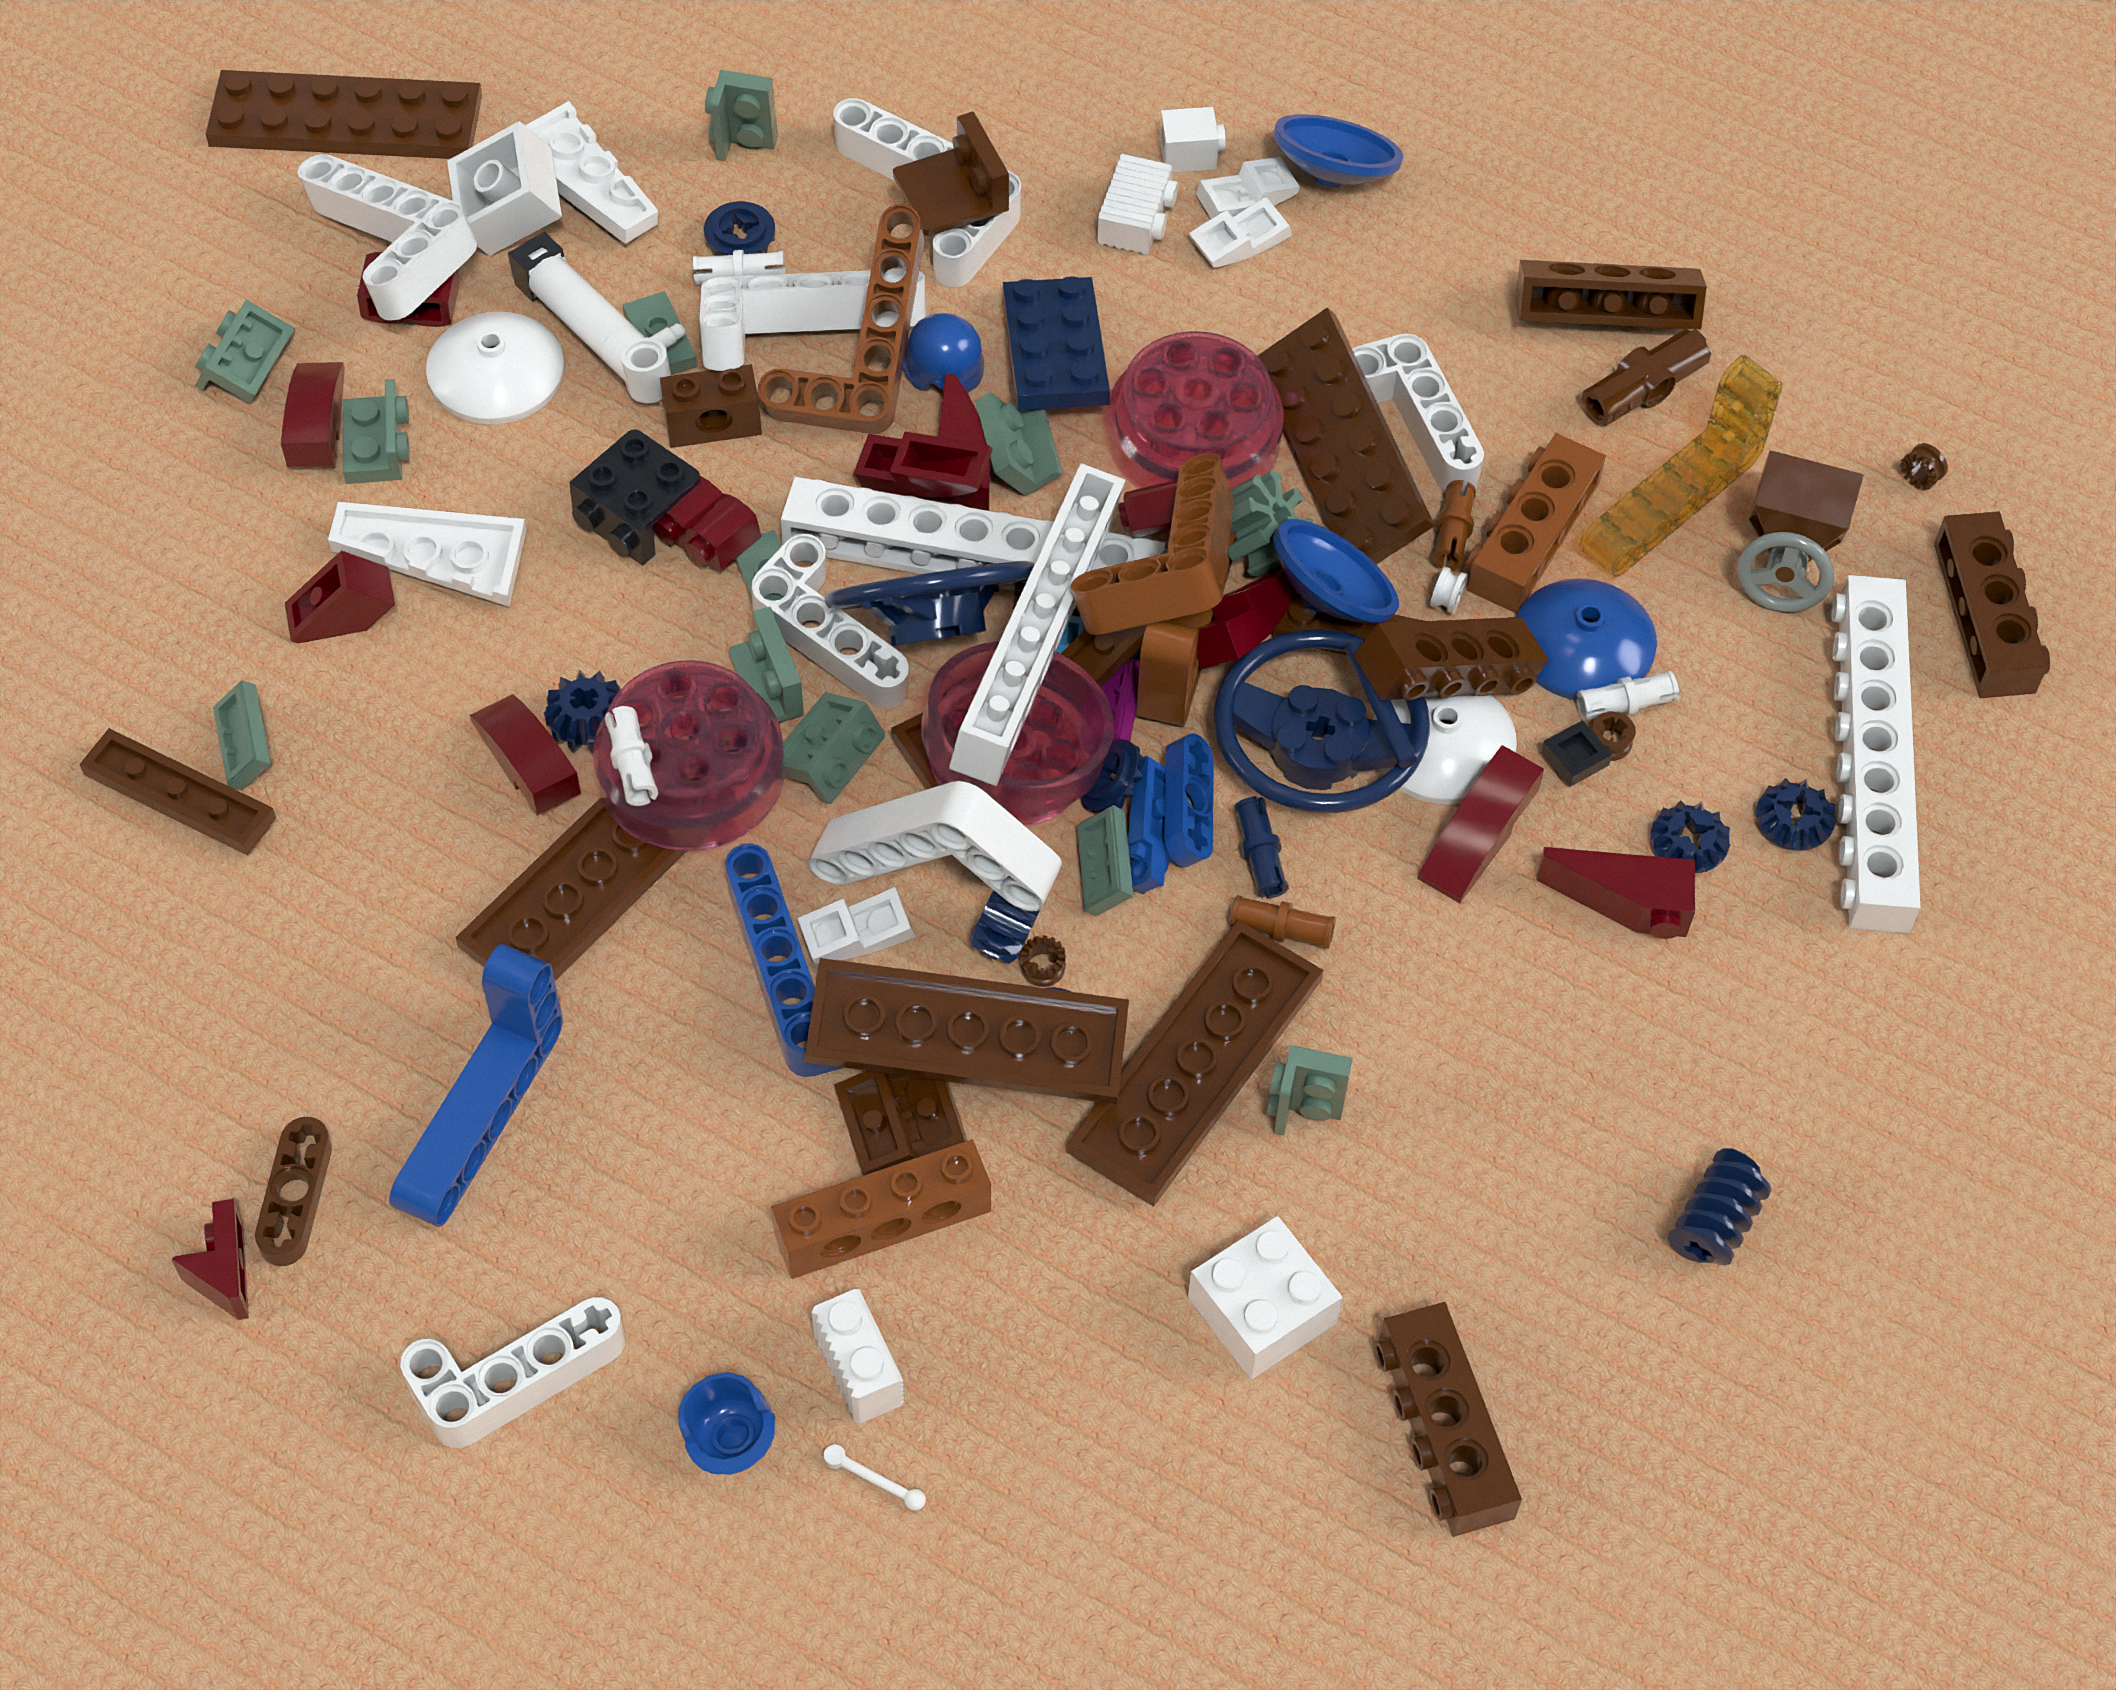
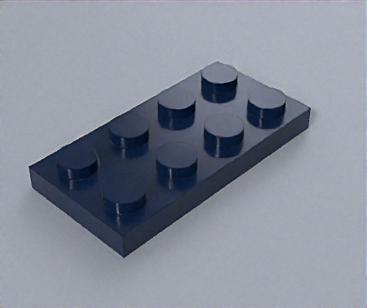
M1069 276L1063 279H1022L1019 281L1003 282V302L1017 411L1110 405V387L1092 277L1079 278Z

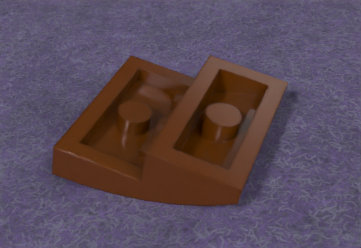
M865 1071L834 1084L863 1175L968 1141L949 1082Z

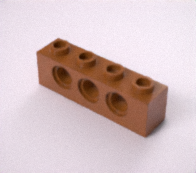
M1558 433L1554 434L1546 449L1539 446L1528 466L1530 474L1525 481L1519 478L1515 482L1507 500V504H1509L1505 513L1497 511L1491 520L1486 536L1489 537L1484 546L1477 543L1468 557L1465 569L1471 573L1467 591L1518 614L1521 606L1532 593L1598 487L1606 455Z
M971 1139L771 1206L774 1234L790 1277L794 1279L991 1212V1182L975 1143Z

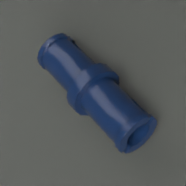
M1256 796L1242 799L1236 803L1234 809L1244 838V842L1241 845L1243 858L1250 861L1257 887V896L1260 898L1266 896L1267 899L1281 896L1287 892L1289 886L1285 880L1278 854L1282 849L1280 838L1273 834L1266 809V801L1263 797L1257 799Z

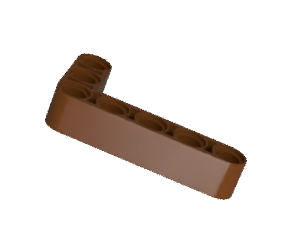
M895 204L888 207L881 215L853 378L788 369H772L766 372L760 378L758 395L766 412L773 419L869 434H879L892 425L896 412L924 246V231L917 211L911 206ZM900 224H908L913 227L912 233L905 238H895L891 235L892 230ZM899 267L906 271L905 276L898 282L890 283L883 279L884 274L889 269ZM892 311L899 315L897 321L889 327H881L875 323L877 317L884 312ZM884 355L891 359L890 365L885 370L875 372L868 368L869 362L876 356ZM779 387L792 389L791 397L783 403L770 401L771 394L775 389ZM825 393H832L838 396L836 404L830 409L821 410L815 407L817 399ZM869 400H879L884 403L882 410L874 416H866L860 413L863 404Z
M1213 453L1200 454L1188 459L1181 465L1167 553L1094 569L1079 575L1072 581L1070 585L1086 632L1100 635L1207 611L1215 607L1222 600L1234 499L1219 455Z
M1231 531L1229 545L1237 540L1236 534ZM1229 555L1227 557L1224 589L1233 561ZM1212 608L1204 612L1169 619L1166 622L1160 621L1147 624L1140 653L1136 716L1185 727L1202 670L1197 658L1199 629L1197 628L1215 620Z

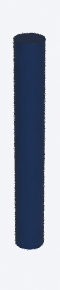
M1361 639L1352 640L1346 644L1345 651L1400 768H1409L1418 761L1417 755L1391 700H1380L1354 657L1363 641Z

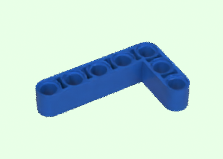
M751 843L741 844L730 851L725 861L729 895L785 1062L793 1073L803 1077L817 1076L841 1069L843 1067L806 1063V1048L797 1046V1044L808 1039L815 986L769 854L759 845ZM749 873L758 874L757 876H755V877H753V878H743V877H741V876H743V875H745V874H749ZM763 914L772 915L771 918L765 920L755 919V917ZM774 956L787 957V959L781 962L769 961ZM789 998L802 1000L794 1005L782 1003Z
M499 944L490 954L482 975V987L492 1024L400 1170L390 1191L389 1204L391 1207L436 1227L444 1225L455 1210L553 1049L563 1024V1016L551 964L505 944Z

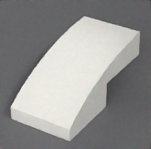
M1275 157L1243 162L1239 174L1235 176L1200 180L1196 195L1212 219L1225 210L1234 217L1264 197H1267L1275 206L1298 194L1300 186L1283 159Z
M1264 197L1234 217L1227 210L1223 211L1190 232L1189 235L1215 268L1233 264L1264 252L1291 237L1292 233L1290 225L1268 198Z
M895 887L850 907L843 898L797 918L815 964H819L820 958L845 960L879 951L916 937L902 899Z

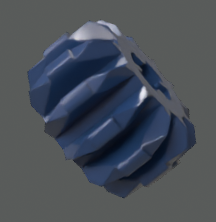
M579 669L574 681L560 677L559 689L548 690L546 698L548 706L545 707L546 711L544 712L546 725L551 729L552 737L556 740L557 744L567 742L568 748L571 749L573 754L582 745L587 746L593 755L599 743L612 747L610 733L605 723V716L608 712L613 714L612 709L616 707L628 706L627 699L621 694V688L616 680L605 682V677L600 670L593 677L586 678Z
M993 890L970 937L972 947L995 961L998 959L1008 964L1017 959L1040 910H1022L1006 901Z

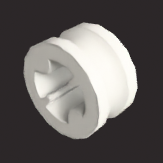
M1445 566L1436 583L1430 606L1438 608V606L1443 605L1447 608V613L1454 614L1462 598L1468 574L1462 572L1458 576L1453 575L1451 568Z

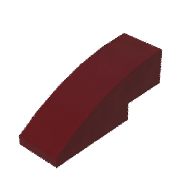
M343 362L297 363L288 388L281 435V447L287 467L334 466L336 440H340L345 371Z
M946 374L938 437L987 445L979 414L968 392L955 374ZM990 461L987 464L978 491L952 496V504L989 511Z
M907 431L904 432L902 439L868 433L853 475L862 488H869L873 491L901 496H914L917 498L964 495L978 491L993 450L990 445Z
M1284 571L1261 577L1223 595L1222 600L1212 608L1215 620L1197 628L1199 629L1197 658L1201 669L1239 659L1252 651L1256 645L1260 644L1271 634L1286 613L1296 592Z
M514 694L470 715L471 722L516 790H521L536 815L581 794L577 771L542 723Z
M1501 745L1449 821L1420 870L1418 880L1460 904L1511 836L1514 823L1539 791L1544 768Z

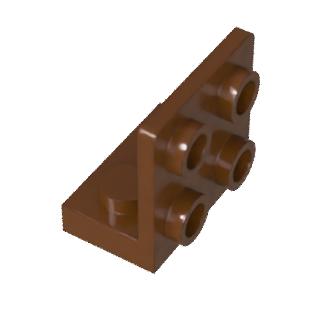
M974 111L957 116V136L952 139L954 149L893 168V178L908 206L917 211L925 236H932L1009 211V173Z

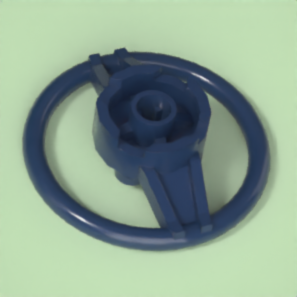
M1030 561L995 563L860 584L830 591L825 596V604L831 610L870 609L889 626L892 646L981 633L986 631L983 611L993 594L1000 592L999 586L1027 581L1034 563Z
M1313 629L1293 631L1270 638L1256 645L1252 651L1238 659L1231 667L1217 693L1214 705V729L1217 742L1228 765L1246 785L1260 795L1280 805L1306 812H1348L1365 808L1387 798L1400 789L1416 771L1424 757L1430 736V718L1426 698H1417L1411 701L1405 700L1410 714V723L1401 724L1417 755L1418 761L1409 768H1400L1379 721L1366 718V707L1360 699L1347 696L1334 689L1312 688L1308 685L1294 687L1286 699L1245 682L1257 668L1282 654L1296 650L1317 648L1346 652L1345 646L1350 641L1361 639L1364 643L1366 640L1353 634L1335 630ZM1234 725L1264 747L1269 748L1271 758L1274 757L1276 764L1284 770V777L1289 782L1305 789L1328 790L1331 789L1332 783L1343 781L1349 776L1353 779L1359 771L1393 768L1371 784L1347 792L1322 794L1297 790L1270 778L1251 762L1238 742ZM1314 737H1320V738H1323V739H1322V740H1316V739H1314Z

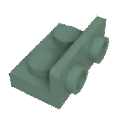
M720 70L715 87L708 88L705 99V112L711 114L708 138L709 142L715 143L716 159L726 161L731 143L774 150L778 138L773 79Z
M246 299L237 314L229 310L215 333L222 337L217 348L208 343L200 356L195 368L202 371L195 386L204 390L208 382L212 381L244 401L251 403L295 328Z
M395 379L385 380V396L343 399V474L346 484L402 480V461L410 460V447L407 432L401 433V424H409V407L407 396H398Z
M991 392L975 401L987 445H990L993 450L990 457L997 476L1023 495L1028 496L1062 475V466L1045 409L1017 411V408L1012 403H1004Z
M771 606L753 611L754 631L747 633L748 642L729 648V657L755 723L760 728L804 715L801 680Z
M825 692L768 760V763L776 775L810 784L822 802L831 804L883 741L885 732L866 702Z
M1290 1045L1286 1064L1279 1062L1275 1064L1270 1088L1271 1095L1267 1115L1276 1116L1274 1134L1284 1136L1290 1110L1299 1111L1303 1116L1317 1121H1324L1329 1118L1341 1120L1353 1058Z

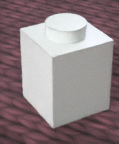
M1213 107L1161 110L1159 142L1163 163L1173 165V173L1217 170L1218 151H1225L1226 141L1224 125H1216Z

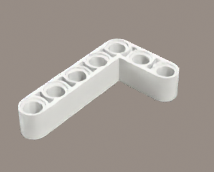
M849 98L842 100L833 110L835 147L837 151L843 156L894 180L893 168L954 149L953 143L861 99ZM1008 171L1009 211L935 235L933 239L934 277L940 284L947 287H960L967 284L1021 219V181L1017 175Z
M327 154L312 156L302 162L298 168L297 173L315 212L393 242L363 272V280L377 312L385 320H399L412 313L476 251V240L462 206L457 202Z
M890 269L884 274L883 279L890 283L898 282L905 276L906 271L904 269ZM871 270L723 276L707 279L701 285L700 333L704 367L715 371H724L742 366L745 362V334L861 329ZM920 271L910 326H915L919 320L926 317L925 275ZM892 311L884 312L877 317L875 323L881 327H889L897 321L899 315Z
M954 781L828 821L807 865L810 871L818 878L836 885H845L952 854L1015 907L1027 911H1038L1042 909L1061 869L1062 861L1050 847L982 789L968 782Z

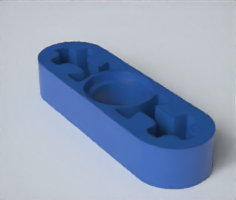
M1190 733L1170 743L1166 749L1164 840L1170 857L1182 867H1189L1207 859L1213 851L1214 759L1207 742L1195 733ZM1186 793L1188 794V796H1189V798H1190V800H1191V802H1192L1193 807H1192L1191 804L1189 803V801H1188V799H1187V796H1186Z

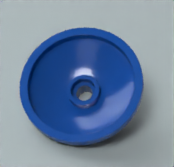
M1309 114L1289 115L1278 119L1273 131V137L1281 151L1301 170L1315 176L1317 182L1329 187H1339L1341 184L1358 185L1384 179L1397 172L1403 160L1401 149L1390 139L1371 129L1341 119Z
M1289 519L1282 522L1274 533L1276 556L1289 582L1300 594L1302 601L1314 611L1324 612L1342 620L1374 624L1390 620L1398 610L1399 598L1387 576L1369 557L1341 536L1322 526L1299 519Z
M1581 578L1553 582L1534 592L1523 603L1516 616L1523 618L1549 659V662L1537 675L1536 683L1558 696L1577 700L1576 695L1580 690L1595 689L1615 684L1618 678L1627 676L1631 677L1632 680L1645 678L1653 665L1657 649V636L1649 614L1630 594L1606 582ZM1585 619H1586V620H1591V621H1594V622H1593V623H1590V622L1585 621Z

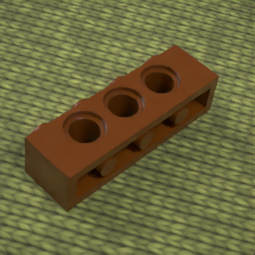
M1520 260L1515 303L1519 320L1701 330L1707 285L1701 270L1697 268Z
M2000 511L1944 516L1934 546L1979 698L2036 694L2044 674L2049 672L2050 654L2048 648L2045 645H2041L2037 633L2038 616L2036 609L2028 604L2025 594V573L2022 568H2017L2014 559L2012 532L2009 529H2005Z
M1522 617L1378 623L1354 655L1381 701L1400 699L1411 701L1417 698H1450L1467 695L1485 696L1501 693L1520 694L1535 684L1537 675L1549 662V659Z
M1446 1302L1384 1318L1380 1338L1375 1341L1377 1359L1383 1372L1391 1371L1397 1387L1393 1389L1395 1407L1402 1421L1409 1420L1415 1435V1438L1411 1440L1413 1455L1421 1471L1427 1469L1434 1486V1488L1430 1489V1497L1438 1520H1447L1453 1537L1514 1520L1522 1498ZM1418 1364L1429 1365L1436 1370L1438 1375L1423 1377L1415 1372L1413 1366ZM1435 1413L1449 1414L1455 1419L1457 1424L1450 1427L1441 1426L1432 1419L1431 1415ZM1454 1462L1467 1463L1475 1470L1476 1474L1470 1477L1460 1476L1451 1469L1450 1464Z

